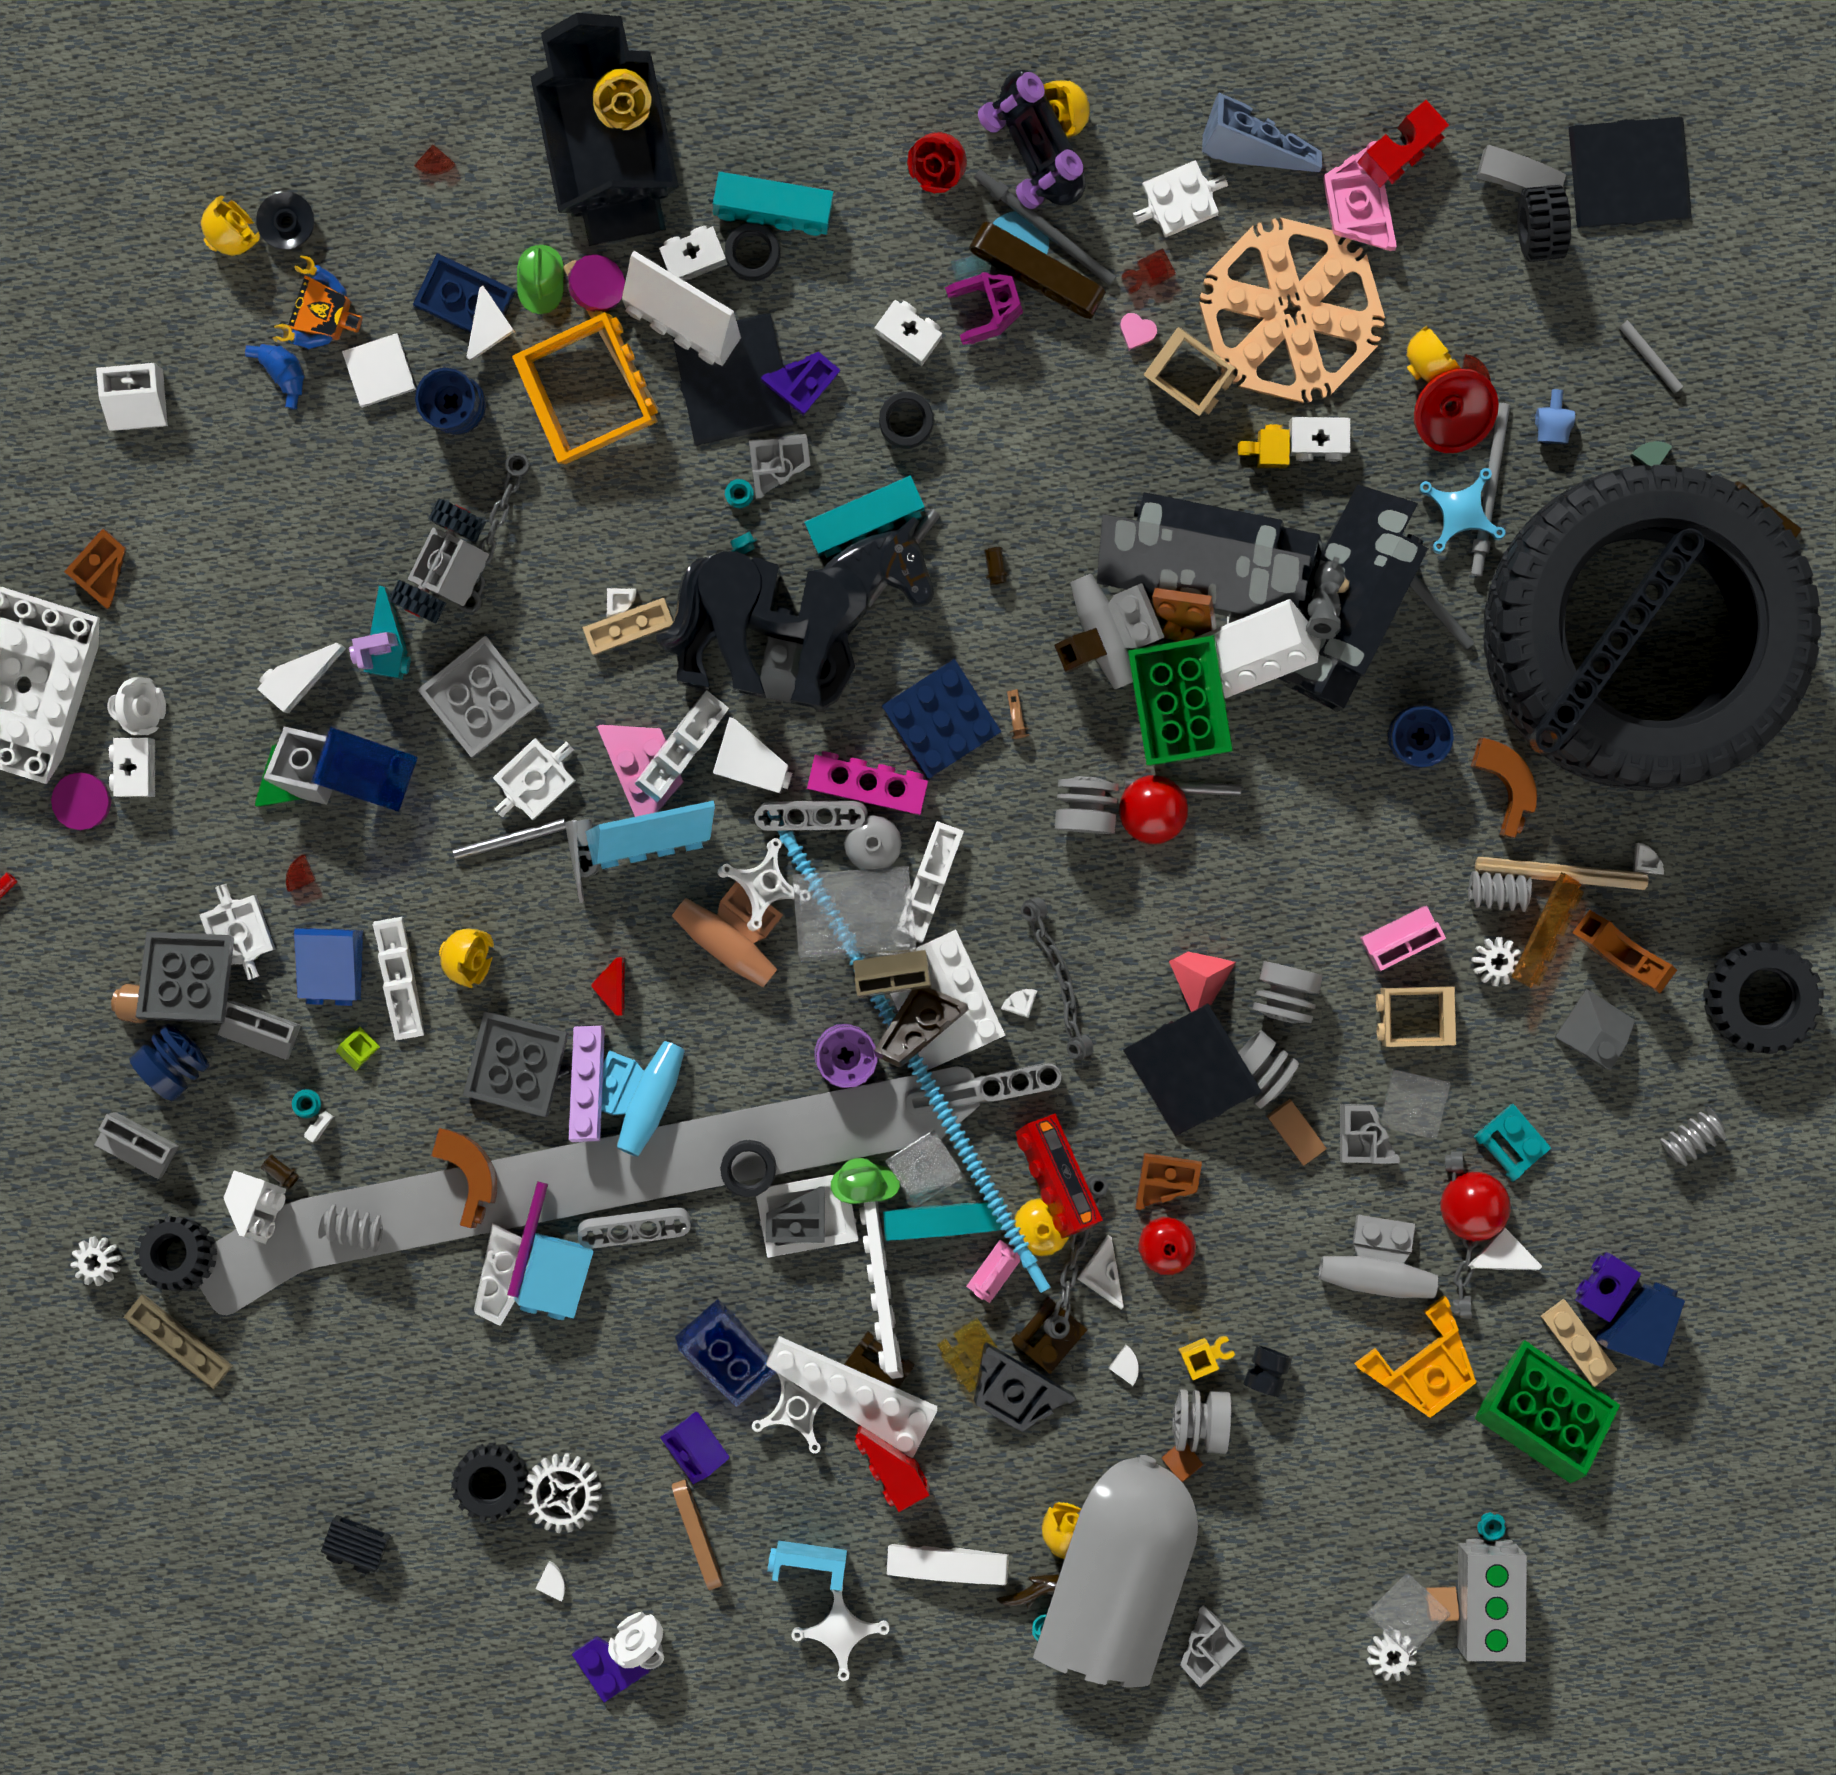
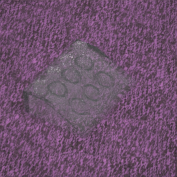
M908 866L792 875L799 962L895 955L916 951Z

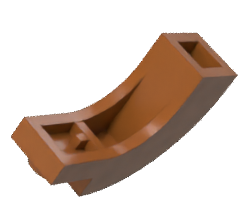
M1480 738L1477 742L1471 767L1496 775L1505 785L1508 793V805L1499 835L1516 838V834L1522 832L1525 823V817L1522 816V813H1535L1537 790L1533 775L1522 757L1510 747L1494 740Z
M1591 910L1586 913L1572 932L1587 947L1641 985L1648 986L1658 993L1662 992L1677 971L1673 965L1636 944L1609 920Z
M439 1128L431 1156L452 1162L464 1172L468 1181L469 1192L460 1226L476 1228L477 1223L481 1224L485 1216L486 1207H482L483 1202H496L497 1177L494 1166L487 1153L474 1140L461 1133Z

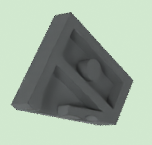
M820 1186L766 1213V1243H825V1186Z

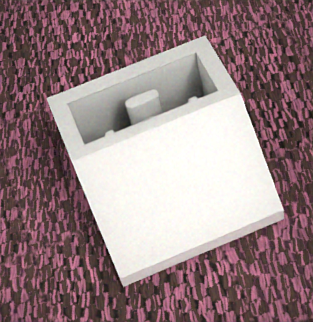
M155 363L96 368L99 400L109 431L168 426L163 368Z
M233 1171L224 1195V1201L238 1234L266 1244L267 1240L274 1233V1221L277 1213L284 1206L286 1189Z

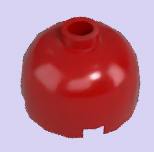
M934 132L920 138L908 152L907 165L909 174L913 179L916 178L922 184L920 187L923 190L932 193H944L957 185L966 172L967 158L965 149L960 141L950 134Z
M1160 1217L1152 1220L1143 1228L1139 1238L1138 1251L1143 1263L1150 1270L1160 1275H1174L1182 1272L1191 1264L1196 1253V1240L1191 1229L1183 1221L1175 1218Z

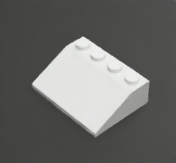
M635 251L632 253L622 296L626 308L625 311L637 320L643 318L650 322V327L659 334L665 335V333H668L675 337L674 341L682 348L689 350L691 347L698 351L699 357L711 365L716 362L723 366L741 339L734 311Z
M956 929L908 951L926 950L932 986L930 988L967 1003L969 1008L967 1012L918 1053L919 1057L924 1058L922 1061L923 1065H928L926 1070L1005 1036ZM911 990L890 993L898 1011Z

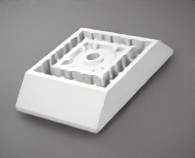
M1 586L0 770L47 784L64 757L98 650L100 618ZM22 677H28L31 681V689L26 693H21L17 688V683Z

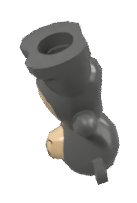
M1334 557L1333 561H1326L1321 564L1314 573L1313 582L1316 589L1308 605L1310 619L1306 625V631L1309 635L1319 639H1332L1336 636V631L1340 629V619L1338 617L1341 607L1338 593H1344L1349 588V581L1345 578L1344 569L1339 564L1340 558Z

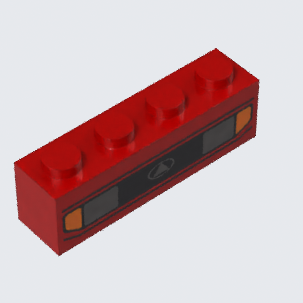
M1056 1113L1028 1123L1016 1131L1018 1146L1026 1156L1030 1173L1038 1183L1041 1190V1198L1048 1206L1053 1217V1225L1060 1233L1061 1238L1063 1239L1087 1230L1103 1221Z

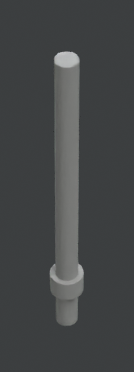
M1499 403L1488 467L1492 475L1486 481L1482 504L1483 512L1490 522L1492 521L1510 405L1506 403ZM1478 530L1477 539H1474L1472 552L1475 553L1471 575L1483 576L1486 554L1490 552L1491 542L1488 541L1489 533Z

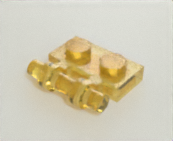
M978 1317L953 1333L959 1342L957 1345L952 1347L946 1338L936 1344L942 1352L941 1357L944 1362H949L957 1374L955 1378L960 1385L963 1384L969 1393L976 1389L977 1383L973 1377L979 1373L985 1342L999 1349ZM964 1351L973 1363L969 1368L965 1367L958 1356Z

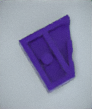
M818 351L806 356L803 360L785 365L784 368L775 372L764 374L760 381L804 416L841 370Z
M596 1636L575 1650L572 1656L605 1703L648 1674L651 1669H644L640 1665L635 1668L619 1666L608 1652L609 1643Z

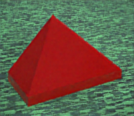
M616 957L592 983V988L616 1016L625 1015V957Z

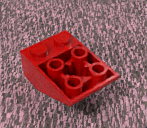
M858 1425L855 1443L862 1456L867 1454L870 1458L869 1469L876 1481L881 1480L883 1482V1495L890 1507L895 1505L898 1512L930 1496V1485L916 1459L907 1456L861 1425Z

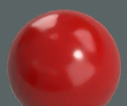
M1148 775L1135 780L1124 791L1119 804V816L1124 829L1134 839L1146 844H1161L1176 837L1185 826L1188 817V802L1183 790L1174 781L1164 776Z
M1467 1172L1457 1176L1456 1180L1451 1181L1446 1186L1441 1197L1440 1209L1444 1223L1455 1235L1468 1241H1484L1496 1236L1505 1227L1510 1217L1511 1203L1507 1190L1495 1177L1483 1172Z

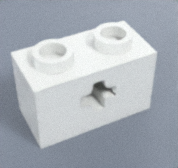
M706 226L698 227L690 232V236L682 239L680 237L670 238L663 243L664 246L659 248L668 272L683 281L727 265L725 255L713 227L708 229ZM688 249H694L697 256L695 259H691L688 255Z
M894 300L875 326V333L922 366L942 339V333L939 331L941 327L930 318H926L924 321L915 314L917 310L908 302L903 301L899 303ZM914 325L916 335L910 333L906 336L904 326L910 328Z
M1292 417L1290 419L1289 456H1296V461H1313V456H1325V461L1336 462L1342 461V457H1346L1350 453V418ZM1318 433L1321 434L1322 439H1326L1321 446H1318L1317 441H1312Z
M113 738V745L109 747V758L113 762V774H110L109 787L113 791V796L155 797V739ZM136 764V770L131 772L126 770L127 765Z

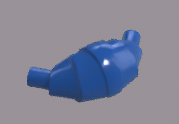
M261 344L260 347L247 345L245 356L258 358L259 363L265 367L267 373L279 385L282 393L287 394L285 407L297 409L298 396H302L303 379L305 378L298 358L281 345Z

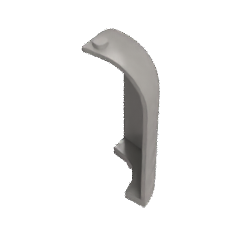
M1140 1455V1457L1118 1462L1098 1480L1089 1493L1079 1514L1033 1658L1065 1674L1068 1669L1085 1674L1084 1680L1106 1685L1108 1680L1120 1681L1122 1687H1143L1150 1684L1198 1535L1197 1513L1191 1495L1184 1484L1172 1472L1156 1464L1154 1458Z

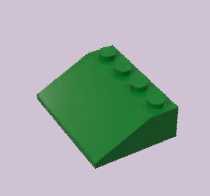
M1215 635L1128 650L1147 766L1233 751Z
M1524 1340L1487 1393L1474 1419L1571 1484L1587 1475L1620 1404Z

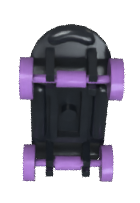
M1025 69L1012 72L1005 79L1001 87L999 99L994 103H986L978 110L979 121L986 130L993 133L998 132L1005 124L1007 125L1012 139L1029 173L1033 177V179H1025L1016 188L1017 197L1025 207L1035 209L1042 204L1044 197L1060 206L1071 205L1077 202L1085 191L1086 178L1082 161L1074 152L1045 94L1044 85L1040 78Z

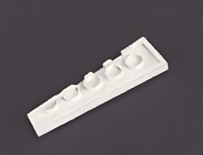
M878 1201L864 1202V1207L859 1208L861 1223L862 1225H867L868 1236H863L865 1253H870L872 1264L867 1265L869 1282H874L875 1293L871 1294L873 1311H878L879 1322L875 1323V1333L877 1340H882L883 1351L878 1352L880 1368L892 1379L902 1378L904 1376L899 1342L897 1341L896 1334H893V1328H895L896 1324L892 1305H889L891 1288L888 1276L885 1275L887 1261Z
M780 1336L767 1359L766 1365L911 1458L914 1457L937 1413V1406Z

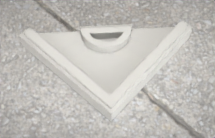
M484 286L479 288L467 358L470 362L515 332Z
M1503 1228L1501 1232L1494 1236L1468 1265L1471 1269L1536 1271L1542 1268L1541 1264L1506 1228Z
M1107 1235L1077 1279L1122 1310L1124 1305L1112 1237Z

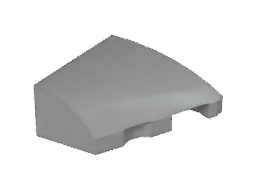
M806 434L749 440L756 499L765 496L764 494L779 484L782 485L791 476L798 472L800 473L810 466Z
M1340 1104L1341 1163H1400V1158L1394 1152L1388 1139L1389 1136L1379 1121V1115L1374 1105Z
M1205 1605L1199 1609L1194 1630L1191 1632L1187 1650L1180 1664L1199 1687L1204 1686L1245 1646Z

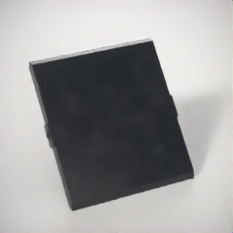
M1683 117L1647 120L1624 119L1611 123L1569 127L1577 228L1620 224L1636 226L1644 222L1692 218Z
M771 313L736 320L741 339L723 366L716 362L713 365L705 362L699 357L698 351L691 347L689 350L682 348L674 341L675 337L672 336L681 377L680 390L686 401L695 446L794 425L790 405L760 381L764 374H770L784 368L782 359L780 360Z
M1208 1003L1174 1022L1170 1021L1167 1024H1163L1155 1032L1123 1049L1175 1136L1208 1119L1211 1120L1221 1116V1114L1233 1106L1262 1092Z

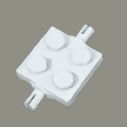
M1195 160L1142 183V187L1148 198V207L1133 212L1135 222L1139 224L1153 218L1160 225L1166 238L1218 216L1219 211L1213 200V192L1227 187V180L1222 175L1207 181Z
M536 738L532 740L493 777L503 788L506 796L494 808L495 811L499 812L498 814L501 817H504L512 807L516 806L522 809L532 820H535L576 781L565 770L562 762L574 751L570 744L565 741L553 753L547 750Z
M227 884L217 886L215 889L221 904L213 910L199 914L206 934L232 935L234 937L231 965L243 964L247 980L257 978L259 975L254 960L264 953L276 950L257 895L241 900H232Z

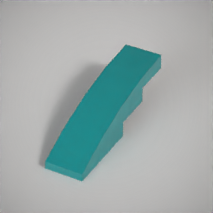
M989 1202L944 1206L933 1205L883 1211L886 1241L1000 1231L1002 1224L996 1223L998 1217L996 1215L993 1216V1209L987 1207Z

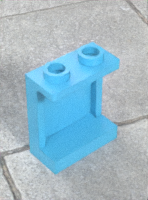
M535 1233L532 1244L533 1248L519 1297H514V1300L520 1306V1310L536 1314L537 1310L548 1312L547 1316L557 1320H564L565 1317L574 1318L594 1251L583 1247L579 1243Z
M778 1541L777 1549L771 1548L767 1572H773L772 1581L778 1582L781 1565L832 1572L830 1590L842 1591L847 1550Z

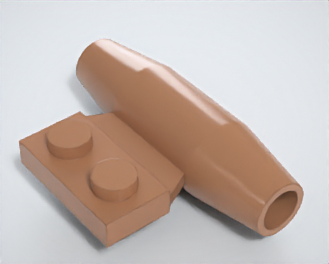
M737 881L720 901L717 914L687 898L683 900L673 913L672 917L697 944L733 972L764 987L777 971V968L754 943L765 939L783 917V914L772 905H769L763 913L762 926L756 931H750L747 923L752 918V905L747 893Z

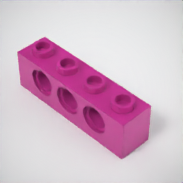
M822 751L821 756L814 755L807 786L808 790L921 815L928 781L923 780L924 774L907 770L906 775L895 773V767L879 764L878 769L867 767V761L850 757L849 762L838 760L839 754ZM837 768H844L848 771V780L843 784H837L832 779V773ZM866 774H871L877 779L876 787L869 791L864 790L860 786V780ZM900 781L905 785V792L902 796L893 797L889 794L888 787L891 782Z

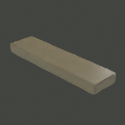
M144 1294L137 1299L123 1317L213 1390L233 1367L231 1363Z

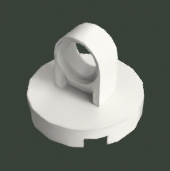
M135 677L126 680L118 689L117 694L112 695L108 700L107 708L110 716L114 720H118L122 728L131 735H149L156 732L159 728L156 727L159 719H164L166 701L161 688H156L152 683L153 680L150 678Z
M638 1612L627 1617L618 1625L619 1633L616 1635L615 1640L612 1637L610 1638L608 1652L619 1666L635 1668L640 1665L644 1669H654L663 1663L664 1655L662 1645L660 1644L663 1638V1628L653 1615H645L643 1612Z

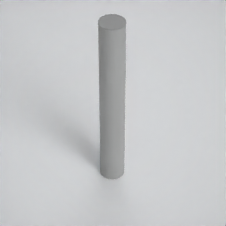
M1628 320L1623 323L1619 329L1674 394L1678 392L1683 385Z

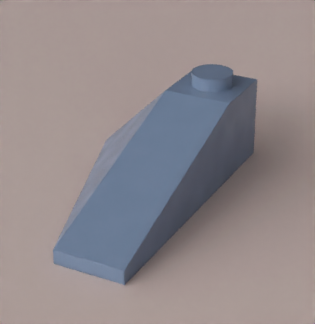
M1218 93L1203 133L1202 152L1213 159H1221L1228 163L1311 172L1321 171L1322 152L1292 133L1284 136L1274 126L1276 124L1274 121L1267 118L1265 122H1262L1250 114L1253 110L1250 106Z

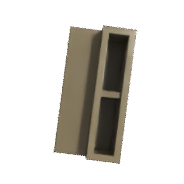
M926 950L853 961L856 992L859 998L932 987Z

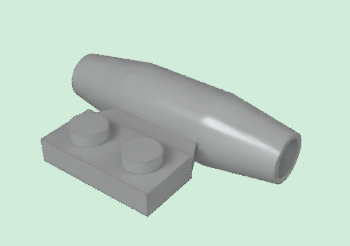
M1092 573L1070 582L1078 618L1084 632L1097 628L1107 655L1096 660L1114 690L1132 683L1133 678L1128 654L1129 648L1138 649L1164 638L1143 583L1113 595L1109 602Z
M1356 1215L1352 1244L1357 1256H1322L1319 1266L1318 1277L1320 1280L1357 1292L1394 1298H1435L1438 1287V1275L1404 1264L1412 1253L1415 1224Z

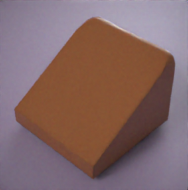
M1187 1443L1184 1451H1177L1174 1446L1161 1457L1181 1482H1184L1203 1466V1462L1195 1452H1191L1190 1446Z

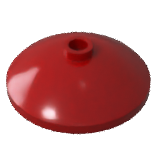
M1453 369L1438 375L1425 386L1415 405L1414 424L1419 437L1430 448L1442 453H1459L1474 447L1488 435L1496 421L1499 408L1496 390L1485 376L1474 370ZM1452 401L1451 406L1446 408V404Z

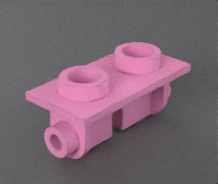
M999 1240L966 1287L972 1290L977 1297L990 1303L1021 1261L1020 1256L1017 1252H1013L1014 1249Z

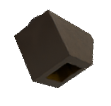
M1097 628L1073 635L1054 645L1066 673L1107 655Z

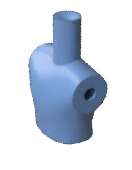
M1552 389L1550 407L1537 408L1535 424L1538 428V442L1568 444L1569 435L1575 422V411L1562 408L1563 390Z

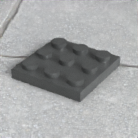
M146 932L136 1018L142 1020L225 1023L234 937L232 935Z
M484 1011L463 1096L548 1117L569 1032Z

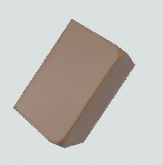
M1456 1587L1426 1588L1427 1617L1430 1621L1459 1620Z

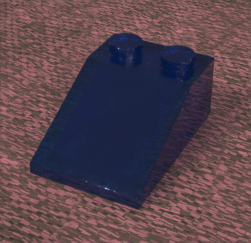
M330 727L311 782L399 812L418 757Z
M719 1299L675 1336L679 1351L736 1408L776 1373L775 1370L766 1365L769 1357L768 1353L741 1321Z

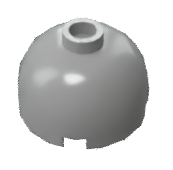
M872 814L867 815L861 827L847 830L844 846L846 855L852 864L864 871L878 872L887 869L895 863L900 855L902 841L900 832L893 822L884 816Z

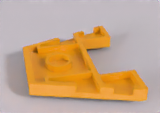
M1442 1296L1424 1310V1313L1440 1332L1441 1336L1398 1369L1393 1371L1376 1348L1354 1363L1358 1369L1430 1418L1477 1383L1446 1296Z

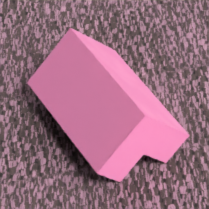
M1423 906L1360 937L1375 970L1382 971L1446 939L1439 923L1434 921L1428 907Z

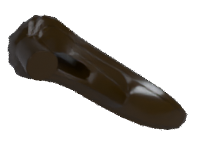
M1059 1575L1029 1577V1580L1033 1583L1030 1587L1021 1592L1001 1596L996 1599L1003 1605L1018 1606L1026 1604L1027 1608L1030 1609L1031 1605L1039 1598L1054 1594Z

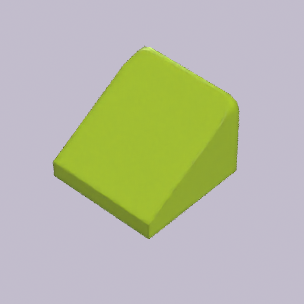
M359 1027L338 1046L336 1052L357 1071L380 1046Z

